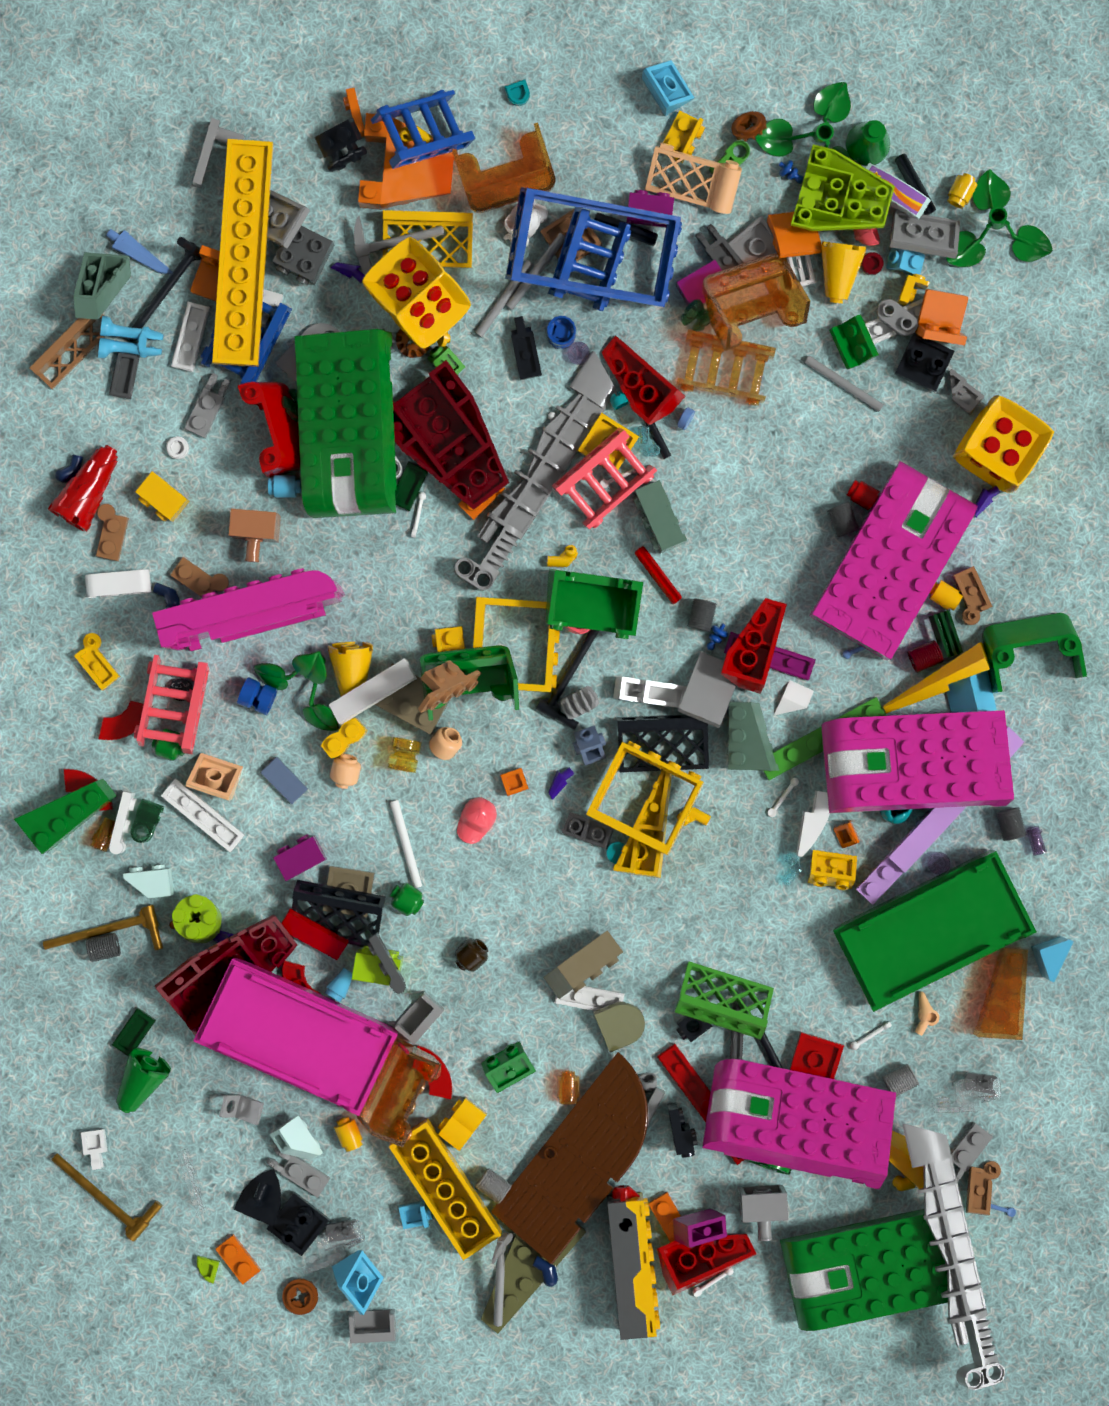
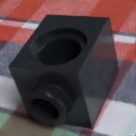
M684 1016L677 1021L679 1027L676 1030L683 1040L688 1038L692 1042L713 1026L710 1023ZM690 1020L699 1022V1026L695 1031H689L686 1028Z

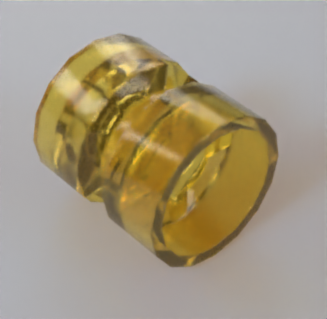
M393 737L391 749L394 751V754L390 755L387 768L416 773L418 760L415 756L420 754L422 742Z

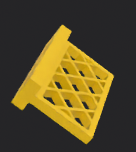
M383 210V240L391 238L388 235V225H398L404 231L400 236L409 234L408 231L414 225H420L423 230H426L424 226H432L431 228L442 226L448 234L440 242L432 237L437 244L429 252L432 253L439 246L448 255L442 262H439L442 267L472 268L473 213ZM402 225H410L406 230L402 227ZM446 226H454V228L450 231ZM458 227H468V237L461 243L452 233ZM451 235L459 245L449 254L441 243ZM467 241H468V250L463 246V244H464L465 242H467ZM460 247L467 252V263H458L452 257ZM390 248L383 250V256L388 253ZM449 258H451V260H452L454 263H448V262H446V261H447Z

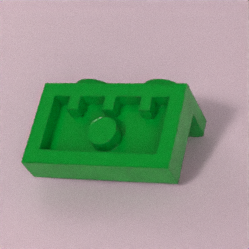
M861 314L829 329L847 370L860 366L879 355Z
M520 1041L508 1045L501 1052L491 1055L481 1062L484 1073L496 1093L536 1072Z

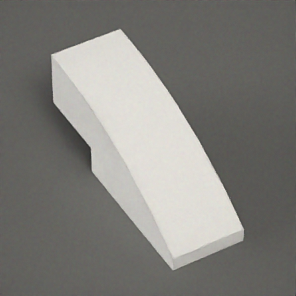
M616 676L613 699L679 708L687 686Z
M815 790L812 812L803 811L796 851L797 856H804L820 836L830 815L827 792Z

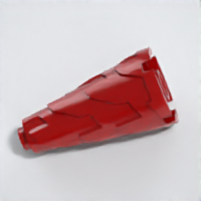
M108 445L96 449L75 477L69 480L58 497L51 502L48 510L57 517L60 515L67 523L77 529L87 532L91 527L94 515L103 499L102 495L118 462L117 451Z

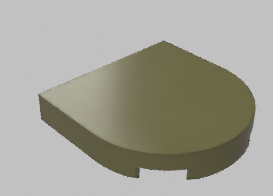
M616 1002L593 1012L609 1052L636 1042L644 1032V1016L641 1010L632 1004Z

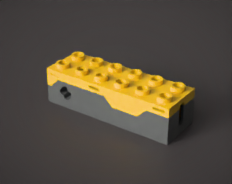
M629 1185L615 1186L612 1189V1195H607L620 1340L657 1337L656 1330L660 1329V1318L658 1310H654V1307H658L656 1288H652V1284H656L654 1265H650V1262L654 1261L652 1243H648V1239H652L650 1220L646 1221L645 1216H650L648 1198H643L642 1192L637 1193ZM624 1218H628L627 1223H622Z

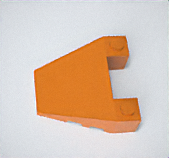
M366 113L365 140L367 142L386 143L383 181L360 180L358 197L360 208L383 210L418 200L451 194L454 151L392 169L389 160L395 155L396 149L383 121L372 124L371 119L375 114ZM392 118L398 133L402 128L407 127L405 123ZM413 141L403 142L404 147L406 146L408 149L413 148L415 145Z

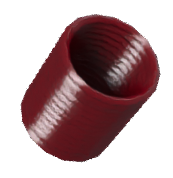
M935 640L910 649L907 652L912 667L917 673L944 661L942 652Z

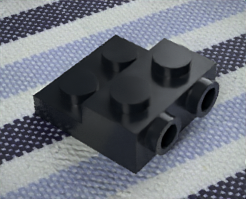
M676 1102L669 1103L667 1106L676 1154L681 1155L682 1158L692 1157L695 1155L694 1146L698 1145L695 1129H690L689 1123H685L682 1107L678 1108Z

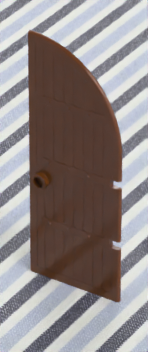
M617 1052L512 1184L503 1200L491 1211L492 1214L550 1264L556 1261L581 1229L575 1223L579 1218L583 1223L587 1222L613 1189L607 1183L609 1179L612 1178L618 1183L637 1158L644 1143L648 1124L647 1099L636 1071L622 1054Z

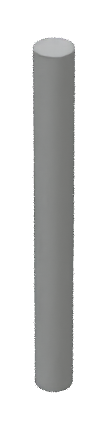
M559 233L529 274L540 275L564 243L566 237L563 234ZM522 282L506 303V306L513 310L532 284Z
M526 260L521 272L528 274L534 265ZM513 280L510 282L475 331L481 338L484 336L521 282Z
M808 356L804 362L879 412L884 404L811 356Z

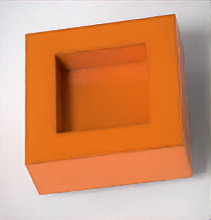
M522 768L500 775L507 796L529 789Z

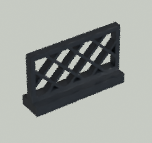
M686 714L617 717L618 749L623 742V733L632 732L638 737L634 743L638 744L642 741L650 748L646 754L649 751H653L660 755V761L666 764L669 762L666 759L675 750L683 757L678 764L682 766L680 770L709 769L707 723ZM703 729V738L697 744L688 737L693 730ZM677 730L683 737L673 745L666 736L671 731ZM655 731L660 738L651 746L643 737L648 732ZM685 738L694 746L686 756L677 748ZM662 740L672 747L664 757L655 750ZM698 749L704 755V764H694L689 757ZM637 758L639 761L633 767H624V759L619 767L620 773L662 771L655 766H650Z
M297 880L293 891L292 910L309 918L307 914L315 910L321 917L315 921L316 923L325 922L330 931L349 940L348 944L364 947L368 946L367 944L370 941L365 940L360 934L367 930L372 935L377 932L379 934L386 896ZM298 900L307 901L311 907L303 911L298 905ZM328 905L333 911L325 915L319 907ZM349 909L355 915L347 919L341 911ZM367 913L375 914L377 919L369 923L363 915ZM337 914L343 922L334 926L329 918ZM359 918L365 926L356 930L351 922ZM347 926L352 934L344 936L338 930Z

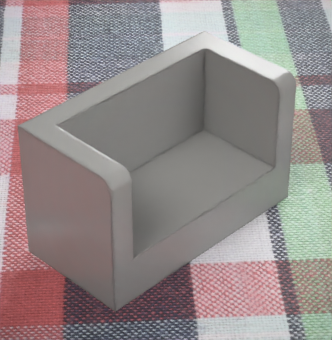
M424 991L395 1024L394 1028L415 1045L442 1014L444 1008Z
M395 1309L369 1310L364 1315H360L358 1311H351L349 1314L350 1344L395 1341L397 1336Z

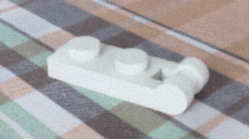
M123 791L109 846L110 852L113 854H120L126 850L124 837L125 833L130 832L132 820H129L131 811H135L137 799L134 798L135 793Z

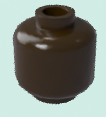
M467 939L455 951L457 966L463 971L474 972L478 970L488 960L487 946L480 939Z

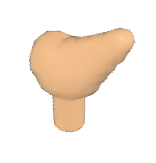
M920 991L918 998V1018L920 1022L914 1032L922 1036L928 1025L934 1026L939 1022V1014L936 1010H933L925 993Z

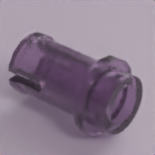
M1039 826L1027 828V835L1025 837L1029 839L1033 856L1046 853L1047 849L1041 835L1042 829Z

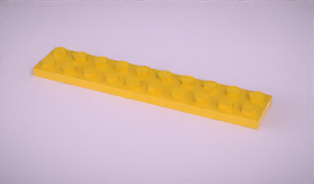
M227 139L213 364L259 367L273 142Z

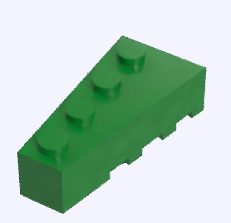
M101 779L14 820L39 852L44 854L56 847L117 797V795L106 781Z

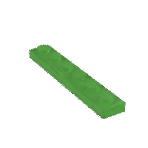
M877 697L836 719L887 715ZM822 727L773 752L779 771H764L768 780L823 752Z

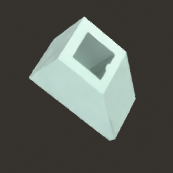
M165 864L151 866L152 870L143 871V867L129 868V872L123 874V878L147 898L174 895L171 868H165Z
M299 1115L288 1120L269 1134L282 1154L311 1160L323 1153L318 1141L312 1137L308 1131L307 1124Z

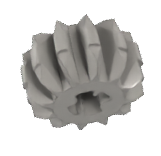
M586 686L562 698L560 704L567 718L574 719L597 707L599 701L592 687Z

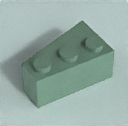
M84 252L73 296L76 318L98 320L131 277L129 256Z
M660 480L635 490V496L632 499L637 510L641 508L644 514L641 520L645 529H650L653 537L650 538V542L654 551L659 550L661 554L685 544L687 538L685 534H682L679 521L670 506L671 503Z
M729 702L728 770L779 771L772 752L773 747L769 742L766 732L767 727L760 703Z

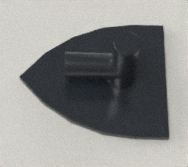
M271 1169L261 1173L251 1180L243 1189L234 1210L274 1227L281 1206V1189L275 1170Z

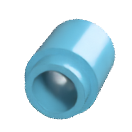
M274 475V477H269L268 479L269 495H274L275 498H296L297 493H301V480H297L296 475Z

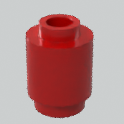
M854 480L846 495L854 503L869 510L878 499L880 491L863 481L858 482Z

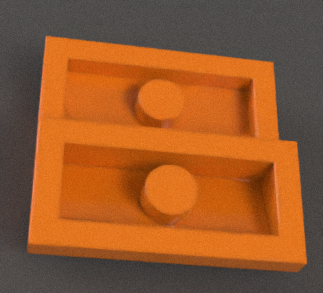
M794 212L768 215L767 224L774 236L772 244L779 258L822 253L818 231L791 226Z

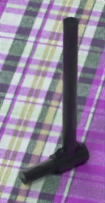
M184 237L177 239V244L185 250V257L131 328H143L191 262L202 259L199 254L201 249L199 246L189 242Z
M591 629L550 698H541L535 708L553 720L557 719L573 730L576 729L579 722L574 719H568L560 711L557 702L599 633V630Z

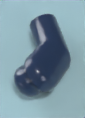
M72 455L70 466L56 471V480L68 483L81 469L83 457Z
M160 583L155 584L153 593L164 597L167 604L166 609L180 605V599L175 589Z
M537 1256L532 1266L542 1271L543 1282L546 1286H555L558 1281L555 1265Z

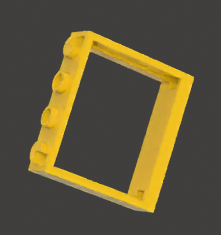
M476 597L473 648L483 647L486 605L546 609L547 602ZM549 629L545 685L518 683V690L551 693V689L556 688L557 675L552 674L553 666H558V652H554L555 643L559 644L560 630Z
M629 741L626 744L622 742L586 815L668 856L704 785V782L700 780L702 776L692 771H689L687 774L680 770L682 766L670 760L666 764L660 761V755L649 751L648 754L640 751L641 746ZM626 753L694 785L666 844L598 811Z

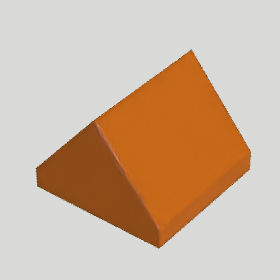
M851 820L833 828L842 849L860 842Z

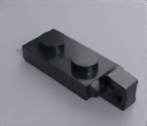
M523 316L514 318L516 330L511 331V339L520 381L540 377L542 373L531 327L525 328Z

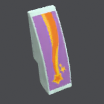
M869 163L866 169L895 186L890 206L919 220L931 200L899 178Z

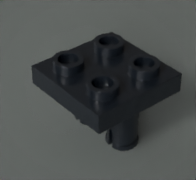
M914 332L894 374L935 393L955 351L932 340L923 339Z
M294 1192L279 1211L274 1227L268 1225L266 1229L279 1238L283 1244L288 1245L302 1256L329 1222L330 1218Z

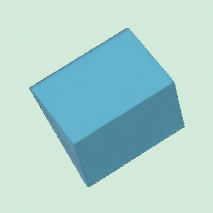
M672 60L643 70L642 79L665 116L695 98Z
M988 671L948 684L950 691H947L946 694L951 713L997 710Z
M1059 936L1031 946L1042 977L1055 982L1074 941Z
M358 1250L332 1266L338 1288L359 1314L364 1315L384 1277L363 1250Z

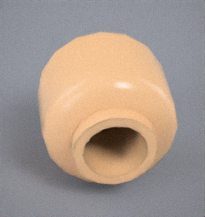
M450 727L438 729L429 742L431 752L442 760L453 758L462 746V738L459 732Z
M342 754L333 760L330 779L335 782V786L347 789L348 786L357 784L361 764L355 756Z

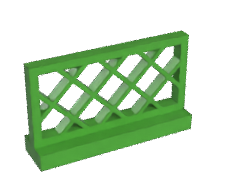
M688 961L675 1013L761 1039L767 1027V1018L774 988ZM691 970L699 972L703 978L695 981L690 974ZM719 978L724 985L716 988L711 979ZM706 982L711 991L703 993L698 985ZM736 984L741 985L745 992L737 994L732 986ZM694 988L698 996L686 995V990ZM728 989L733 997L725 1000L720 991ZM760 991L766 993L767 997L759 1001L754 993ZM715 994L720 1003H711L707 997ZM749 995L754 1004L746 1007L741 998ZM736 1001L741 1010H733L728 1004ZM758 1008L762 1018L753 1016L750 1011Z

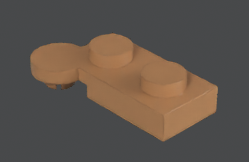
M103 504L97 510V515L104 521L96 556L119 562L129 518L116 515L115 508L112 505Z
M184 557L171 573L172 577L201 597L215 590L224 591L229 586V580L226 575L216 574L211 577Z
M973 566L953 575V579L967 607L962 613V620L967 625L978 623L980 612L993 607Z
M989 1161L984 1164L983 1169L977 1167L969 1168L966 1213L990 1215L991 1180L998 1178L1001 1173L998 1163Z

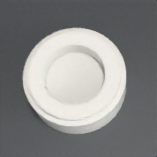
M176 436L167 442L166 450L172 458L183 459L189 453V444L184 438Z

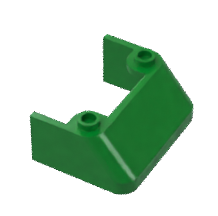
M1064 613L994 624L986 627L982 633L983 645L990 668L988 673L993 693L1003 692L999 669L1007 668L1013 664L1015 659L1013 648L1057 641L1059 651L1064 656H1072L1075 678L1087 677L1080 638L1070 617Z
M496 645L428 653L420 657L421 677L424 672L447 661H452L465 675L476 670L481 673L477 679L478 684L471 691H464L461 695L491 691L492 696L500 701L512 699L514 709L519 710L518 678L508 647ZM422 681L425 699L433 691ZM440 703V704H438V706H437L436 708H434V709H439V708H441L442 706H444L445 704ZM426 710L428 720H433V710Z

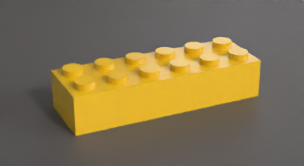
M428 1118L390 1142V1150L463 1261L501 1236V1228Z

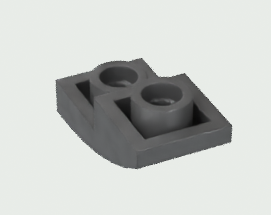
M570 812L562 833L607 849L614 829Z

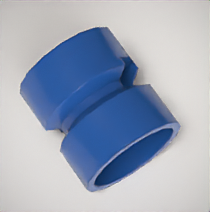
M566 316L554 317L547 326L549 343L557 349L569 348L576 339L574 322Z
M248 677L240 691L237 704L247 708L253 706L256 712L267 716L278 689L266 684L261 686L259 681Z

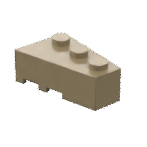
M607 930L543 978L558 999H560L571 990L576 993L586 986L584 981L590 977L591 980H594L603 973L601 968L605 965L610 968L619 961L617 956L622 954L623 951Z

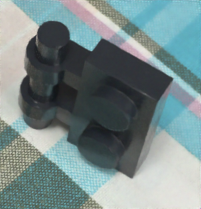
M353 118L347 119L315 137L323 157L332 156L333 158L332 162L327 164L330 172L340 171L346 167V164L350 162L355 163L367 154L364 146L358 148L356 144L357 141L362 139V136ZM347 147L348 154L343 156L340 150Z

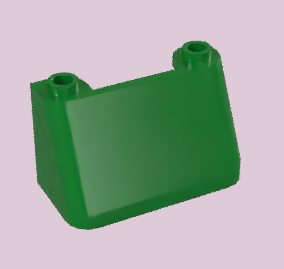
M549 569L546 624L550 625L549 629L562 631L563 626L616 633L615 638L629 639V635L636 636L643 582Z

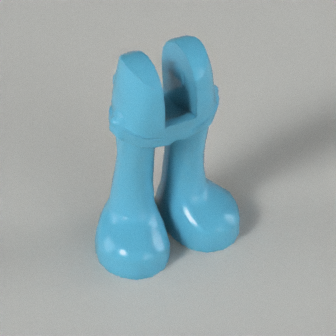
M102 315L100 336L138 339V342L129 343L100 338L98 358H107L112 352L137 354L142 358L162 354V349L152 346L146 347L147 338L163 340V333L151 330L149 327H143L142 329L114 324L110 317Z

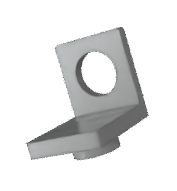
M224 1095L219 1117H235L254 1125H259L264 1103L243 1095ZM232 1100V1108L227 1112V1105Z

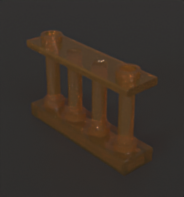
M693 330L687 331L685 342H690L689 346H691L685 378L677 379L676 385L680 386V390L693 392L694 389L745 399L746 404L754 406L764 403L766 396L759 395L765 362H768V359L773 360L776 348ZM703 345L711 347V351H713L706 384L693 381L699 350ZM725 350L733 351L735 356L728 388L715 386L721 354ZM746 355L755 356V360H757L750 393L737 390L743 358Z

